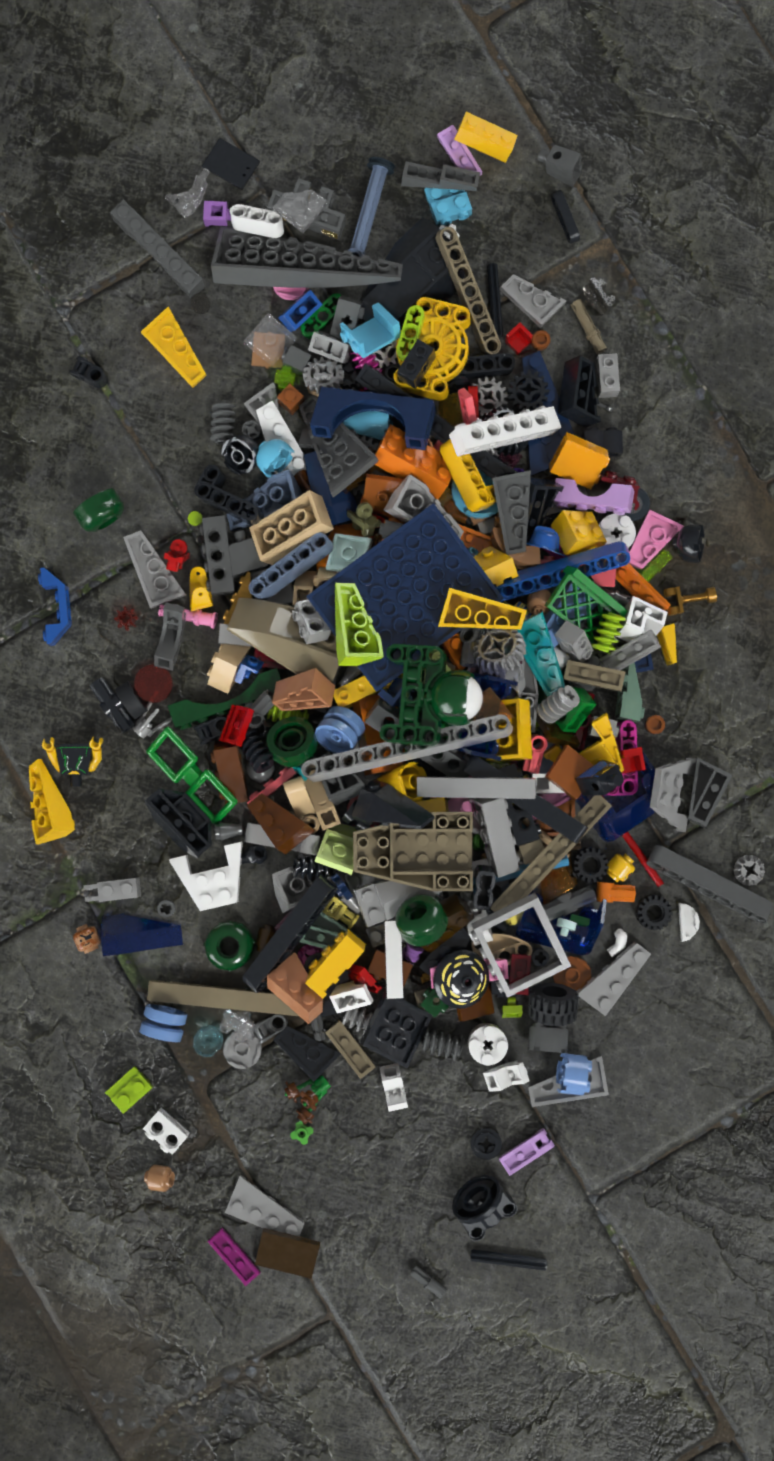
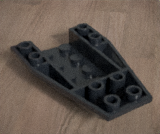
M424 217L394 244L385 259L403 264L401 281L370 284L360 298V301H364L362 306L365 308L362 318L364 323L374 318L372 305L378 302L401 325L405 321L407 310L411 306L416 305L420 298L428 297L445 302L456 292L436 242V234L440 229ZM443 233V235H442V236H443V239H444L446 242H449V239H448V238L446 237V235ZM451 250L450 257L453 260L457 259V253ZM459 268L457 274L463 279L465 272ZM429 307L423 308L424 311H428L430 309Z

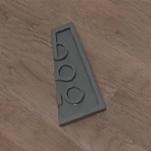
M531 470L492 478L507 555L526 552Z

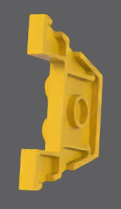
M605 713L591 723L602 739L579 754L593 765L601 760L616 763L620 771L623 772L624 766L608 714ZM556 744L546 750L543 756L547 760L550 759L554 762L562 749Z

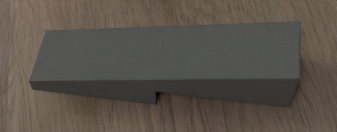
M406 161L401 186L477 191L480 172L444 164L443 169Z

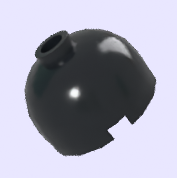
M237 435L228 439L222 446L221 451L222 456L224 455L226 460L224 462L225 466L231 472L238 475L251 472L257 466L256 456L259 450L257 442L246 435Z
M685 526L679 531L678 537H674L673 548H677V554L682 560L692 563L701 562L704 544H702V538H705L704 526Z

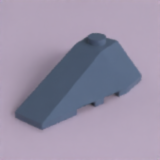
M288 469L271 476L260 488L257 487L253 494L243 500L254 504L264 514V518L301 496L303 492L292 472ZM237 505L234 511L238 510L240 505ZM227 514L231 531L252 526Z

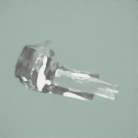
M203 168L200 175L195 176L193 186L188 192L166 195L165 199L177 209L180 215L187 218L198 208L208 185L206 179L210 171Z

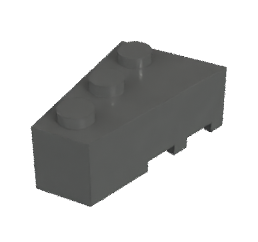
M319 744L313 759L332 755L333 753L327 751ZM334 763L329 765L328 770L334 767ZM357 773L322 781L327 797L334 805H339L358 796L361 789L366 786Z
M699 758L696 759L688 820L706 828L733 775Z

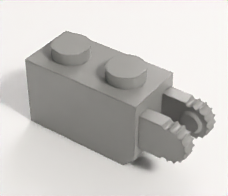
M139 877L83 885L84 890L98 888V896L85 897V902L98 900L103 902L141 897Z

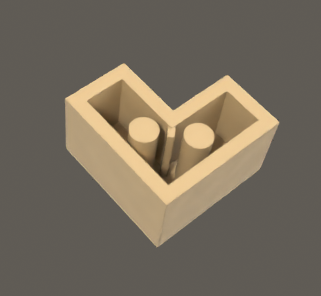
M221 644L219 653L215 652L211 662L214 664L211 665L207 676H209L207 684L228 694L235 684L234 680L239 666L245 656L248 655L250 647Z

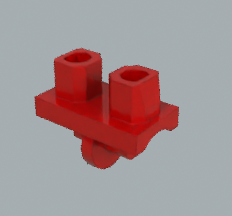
M174 540L170 545V550L165 552L164 559H168L167 570L178 572L179 569L183 568L184 562L189 559L190 553H186L187 543L184 540Z

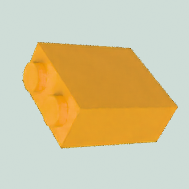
M566 432L549 464L551 473L565 479L575 480L577 484L591 490L593 485L599 482L600 473L603 468L608 466L610 458L607 449Z

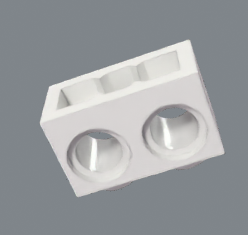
M162 1108L157 1111L143 1128L146 1131L145 1135L149 1139H155L164 1152H170L172 1155L190 1134L188 1130ZM160 1122L163 1129L156 1130L153 1123ZM168 1135H175L178 1141L171 1143L168 1140Z

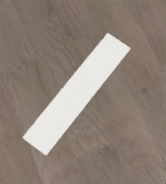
M385 921L387 999L403 998L401 934L396 926V921Z

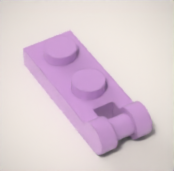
M544 1128L538 1130L534 1135L499 1157L509 1176L555 1146L553 1141L549 1140L546 1136L547 1132ZM540 1140L543 1145L538 1148L535 1143Z

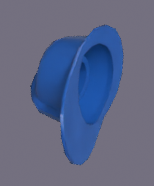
M543 526L535 527L530 541H527L528 545L545 548L567 557V555L559 551V536L554 529Z

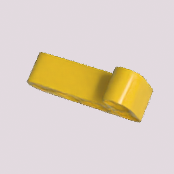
M451 439L440 446V453L467 508L472 512H477L495 504L494 485L485 486L471 455L457 456Z

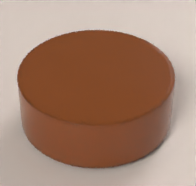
M544 330L536 331L531 341L532 346L536 350H545L550 344V335Z
M652 715L647 718L645 728L651 734H659L665 728V721L659 715Z

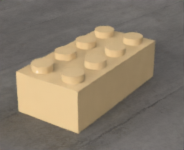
M309 490L249 529L260 561L274 565L314 534L319 532L326 534L334 528L323 497Z

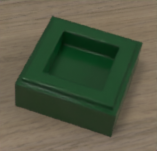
M575 914L569 916V920L577 923L578 926H589V918Z

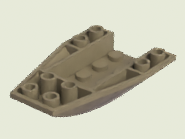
M250 598L238 599L227 627L229 632L295 674L316 668L333 682L339 666L336 637L332 631L328 640L306 645L304 638H301L297 621L295 622L292 617V610H294L295 606Z
M430 812L434 815L435 819L422 829L400 827L399 824L390 823L389 826L378 825L353 832V870L356 873L430 891H473V812Z

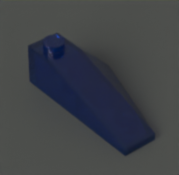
M126 914L102 916L103 956L183 945L181 925Z

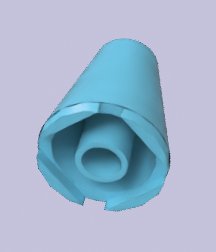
M367 411L355 414L342 423L348 429L355 430L359 435H366L367 437L381 440L390 424L393 425V416L378 411Z

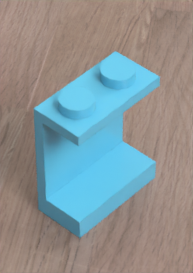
M379 302L372 305L374 318L351 330L344 322L340 323V336L344 343H348L353 352L358 353L362 358L371 355L400 338L399 322Z

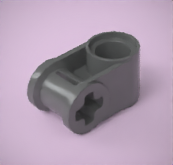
M272 1014L250 1026V1029L254 1030L259 1039L258 1043L262 1044L284 1030L288 1024V1016ZM274 1018H282L284 1025L277 1026L274 1023Z

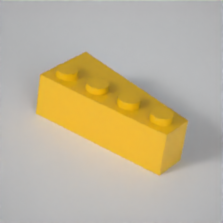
M491 546L484 548L482 552L474 556V559L496 587L504 584L503 580L509 577L512 579L518 577L513 558Z
M449 588L438 627L521 630L527 610Z

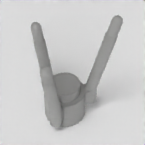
M155 691L150 701L148 702V711L152 706L153 702L155 701V698L158 695V691ZM157 708L147 719L144 718L147 712L142 714L132 729L143 739L147 735L151 737L156 731L170 723L172 717L151 729L153 725L150 721L159 712Z

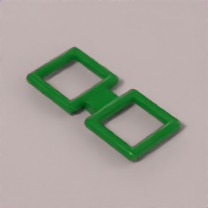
M165 727L146 750L150 758L174 783H178L183 778L190 786L185 793L208 816L213 825L218 824L238 803L236 797L209 769L202 772L195 764L198 761V757L170 727ZM167 737L188 757L187 762L177 773L155 752ZM207 779L228 800L226 805L216 815L194 794Z

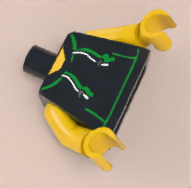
M93 736L89 744H55V747V739L53 737L50 738L51 744H47L45 739H43L42 747L46 750L49 760L56 771L64 776L70 775V787H82V775H91L102 760L101 745L103 738L99 739V743L94 741Z

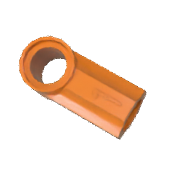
M597 882V902L635 901V886Z

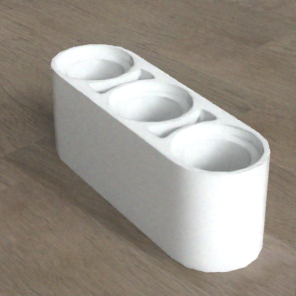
M236 204L230 208L232 227L237 231L271 238H278L284 234L283 219L279 212L242 204Z

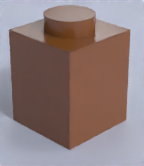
M291 384L277 396L278 403L291 415L305 402L304 396Z

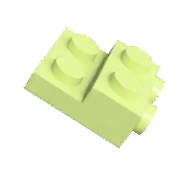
M327 829L315 862L352 875L353 838Z

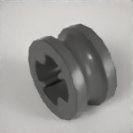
M164 900L157 907L159 915L165 918L172 916L176 910L175 904L171 900ZM164 903L172 908L169 910V914L162 912L161 908H164L162 906Z

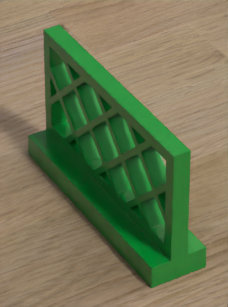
M567 565L563 571L565 573L564 577L544 606L564 622L567 620L579 628L580 620L587 619L588 628L583 630L590 643L597 644L598 642L593 639V630L603 629L601 625L592 627V617L599 616V622L604 621V618L601 617L602 614L611 612L625 617L628 610L579 569ZM568 581L572 582L573 591L565 592V586ZM584 592L586 602L578 603V593ZM573 595L574 604L567 606L566 596ZM557 598H561L562 607L560 608L552 606ZM597 603L598 612L591 614V604ZM586 605L587 615L579 616V607ZM574 608L575 618L568 619L567 610Z

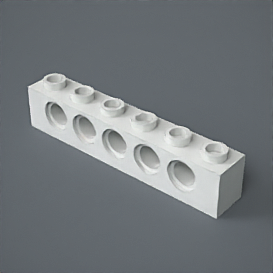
M540 406L534 411L526 409L519 414L508 413L501 418L494 416L483 422L480 419L469 425L461 423L454 427L455 430L449 436L456 455L462 456L550 436L558 431L561 425L554 406L547 408Z

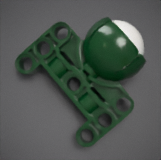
M393 644L388 647L386 651L387 658L395 664L404 665L399 724H385L380 729L381 739L391 744L435 746L441 738V721L455 726L470 724L471 718L479 712L483 702L482 689L474 679L473 673L465 670L446 672L447 655L437 646ZM401 650V656L398 659H394V652ZM420 651V658L413 660V653ZM435 652H440L439 660L433 661L432 655ZM416 690L418 694L416 699L410 700V693ZM394 729L395 734L393 738L388 739V730ZM409 730L414 731V737L411 740L406 738ZM429 731L434 733V738L431 741L426 740V734Z

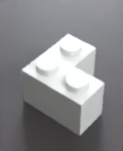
M633 596L624 607L628 610L625 615L627 619L626 621H620L624 627L618 628L621 635L616 637L630 642L649 630H653L656 636L664 627L668 612Z

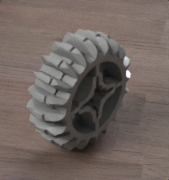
M493 628L492 631L486 630L485 635L480 634L481 640H475L477 645L473 647L474 651H476L473 653V657L476 660L477 666L484 673L488 672L490 675L495 673L499 676L503 672L506 675L508 670L514 672V666L520 667L519 661H524L526 643L523 640V636L516 629Z

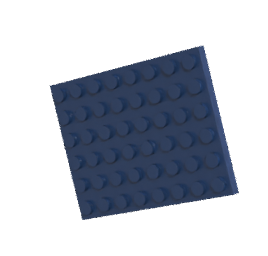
M434 503L306 596L336 637L335 583H355L363 599L364 608L368 616H371L373 620L372 625L376 633H379L382 641L384 657L357 666L376 692L403 673L404 665L395 664L387 658L386 651L389 646L405 644L439 647L463 629V627H438L449 588L498 602L504 599ZM401 650L394 652V659H398L401 656ZM414 652L413 660L419 659L421 652Z

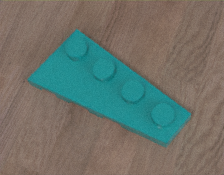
M542 611L525 620L521 630H516L523 636V640L526 643L524 658L548 697L559 688H564L565 682Z

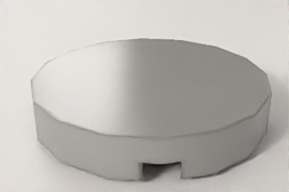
M244 1029L231 1033L224 1042L223 1047L226 1061L238 1069H246L256 1064L262 1052V1045L258 1043L257 1035L250 1030Z

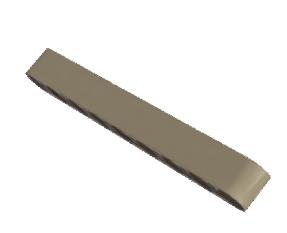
M149 980L148 1001L299 1016L270 991L255 993L250 989Z

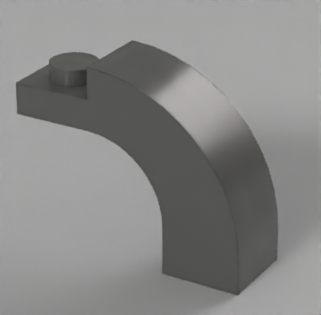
M165 603L163 608V628L154 655V666L173 671L185 629V607Z

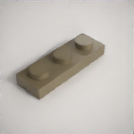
M567 660L564 680L621 692L626 672Z
M339 1020L325 1033L361 1079L372 1071L376 1065L346 1026L342 1024L343 1022Z

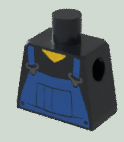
M606 760L599 761L575 778L583 796L606 795L624 782L618 765Z

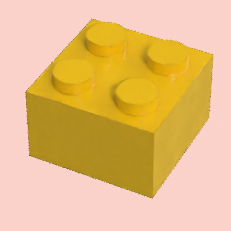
M562 510L551 524L552 529L558 533L559 544L565 555H574L601 547L607 542L593 512Z

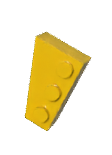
M349 929L345 933L340 932L334 939L335 943L331 947L328 945L322 951V957L319 960H313L308 967L309 973L305 984L322 999L327 995L326 991L332 983L336 984L339 981L338 977L346 969L348 970L365 950L366 944Z

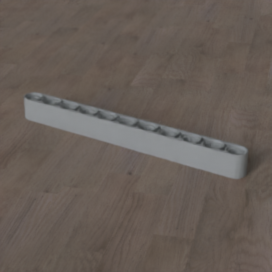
M495 715L471 721L467 725H453L441 728L440 741L445 736H448V740L445 743H440L439 741L435 746L422 748L420 745H410L409 750L403 752V748L408 745L382 742L305 761L301 771L310 781L319 782L505 738L512 733L513 726L505 715ZM501 723H507L505 728L498 729ZM481 728H487L485 733L479 734ZM429 731L426 734L427 741H431L434 738L433 731ZM463 732H468L465 738L460 739V735ZM414 735L407 736V740H411ZM387 750H391L390 755L384 757V753ZM372 754L371 759L369 761H365V758L368 755ZM353 759L352 764L346 766L347 761ZM334 763V767L328 770L329 765ZM316 768L315 772L309 775L310 770Z

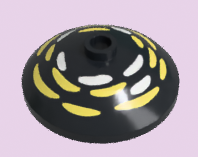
M465 949L455 950L444 956L438 963L433 977L434 989L438 998L446 1005L458 1009L467 1008L477 1003L485 994L489 983L488 967L483 958L477 953ZM469 979V983L465 985V981Z

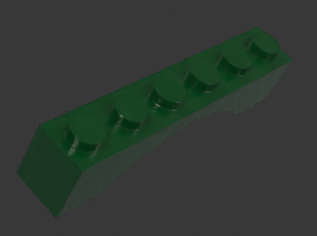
M275 668L258 674L255 681L246 691L229 701L218 704H201L185 699L168 705V709L175 728L185 730L191 728L192 723L199 722V724L210 721L209 718L212 716L223 717L228 715L227 711H230L232 704L244 707L249 703H254L266 689L274 693L276 682L282 679L278 669Z

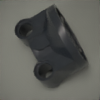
M488 1175L478 1176L466 1182L458 1190L452 1204L453 1214L464 1226L472 1241L483 1239L486 1229L496 1226L503 1216L506 1218L514 1216L518 1208L511 1195L504 1190L498 1180Z

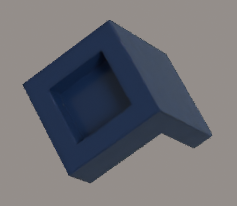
M399 676L394 679L389 688H382L378 693L392 707L401 705L403 679Z

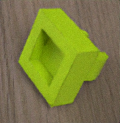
M508 997L507 1006L502 1007V1018H520L523 1013L522 1005H516V997Z

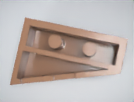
M313 668L277 681L272 703L281 711L331 707L335 685L320 671Z
M294 952L267 975V988L304 1021L310 1024L323 1012V999L305 984L308 973Z

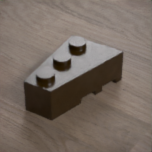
M457 894L440 901L447 915L448 925L446 931L437 941L426 946H420L429 953L436 950L474 919L467 902Z

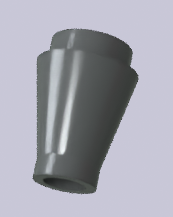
M219 822L214 824L215 839L222 841L242 835L241 823Z

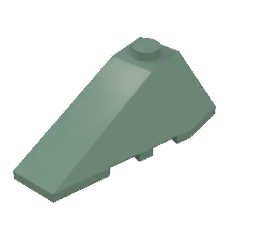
M632 663L620 670L626 673L622 691L617 693L614 720L640 722V718L643 719L645 708L642 707L635 663Z

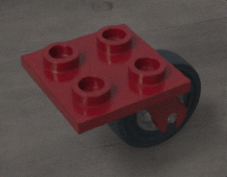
M608 470L605 473H600L602 481L632 485L635 491L631 513H625V516H628L631 521H636L647 514L650 507L649 496L640 488L634 477L624 475L621 478L616 475L617 473Z

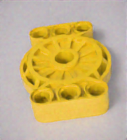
M422 297L417 301L416 305L422 308L429 307L430 309L424 311L425 320L419 340L429 346L434 345V342L437 343L439 348L435 351L436 358L421 382L426 383L423 387L414 389L404 382H399L398 369L395 371L393 378L395 384L410 394L442 401L449 395L447 382L455 378L462 371L468 360L469 345L465 329L471 324L470 312L464 306ZM443 311L448 312L445 316L439 315ZM460 316L466 317L465 320H458ZM409 329L405 335L412 338L416 335V331ZM462 337L465 340V345L461 343ZM407 342L405 350H401L403 355H406V353L409 352V343ZM397 355V360L399 362V365L401 366L403 361H401ZM437 387H444V390L441 392L435 391Z

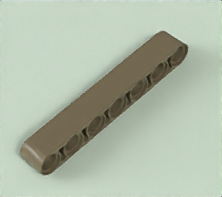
M444 227L437 232L436 242L462 306L466 307L470 312V325L482 353L486 355L496 354L501 349V342L458 235L452 227ZM444 231L450 235L449 242L443 239ZM451 250L456 251V253H457V259H456V260L451 259V257H450V252H451ZM459 268L465 272L463 279L457 274ZM466 287L471 288V297L465 294ZM474 305L479 307L478 315H475L472 311ZM481 323H484L487 327L485 333L480 331ZM488 341H492L494 344L492 351H489L487 348Z

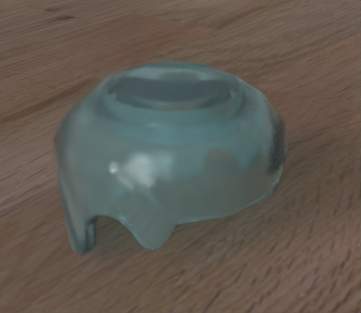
M212 1025L201 1027L194 1035L193 1048L202 1057L214 1056L223 1045L222 1032Z

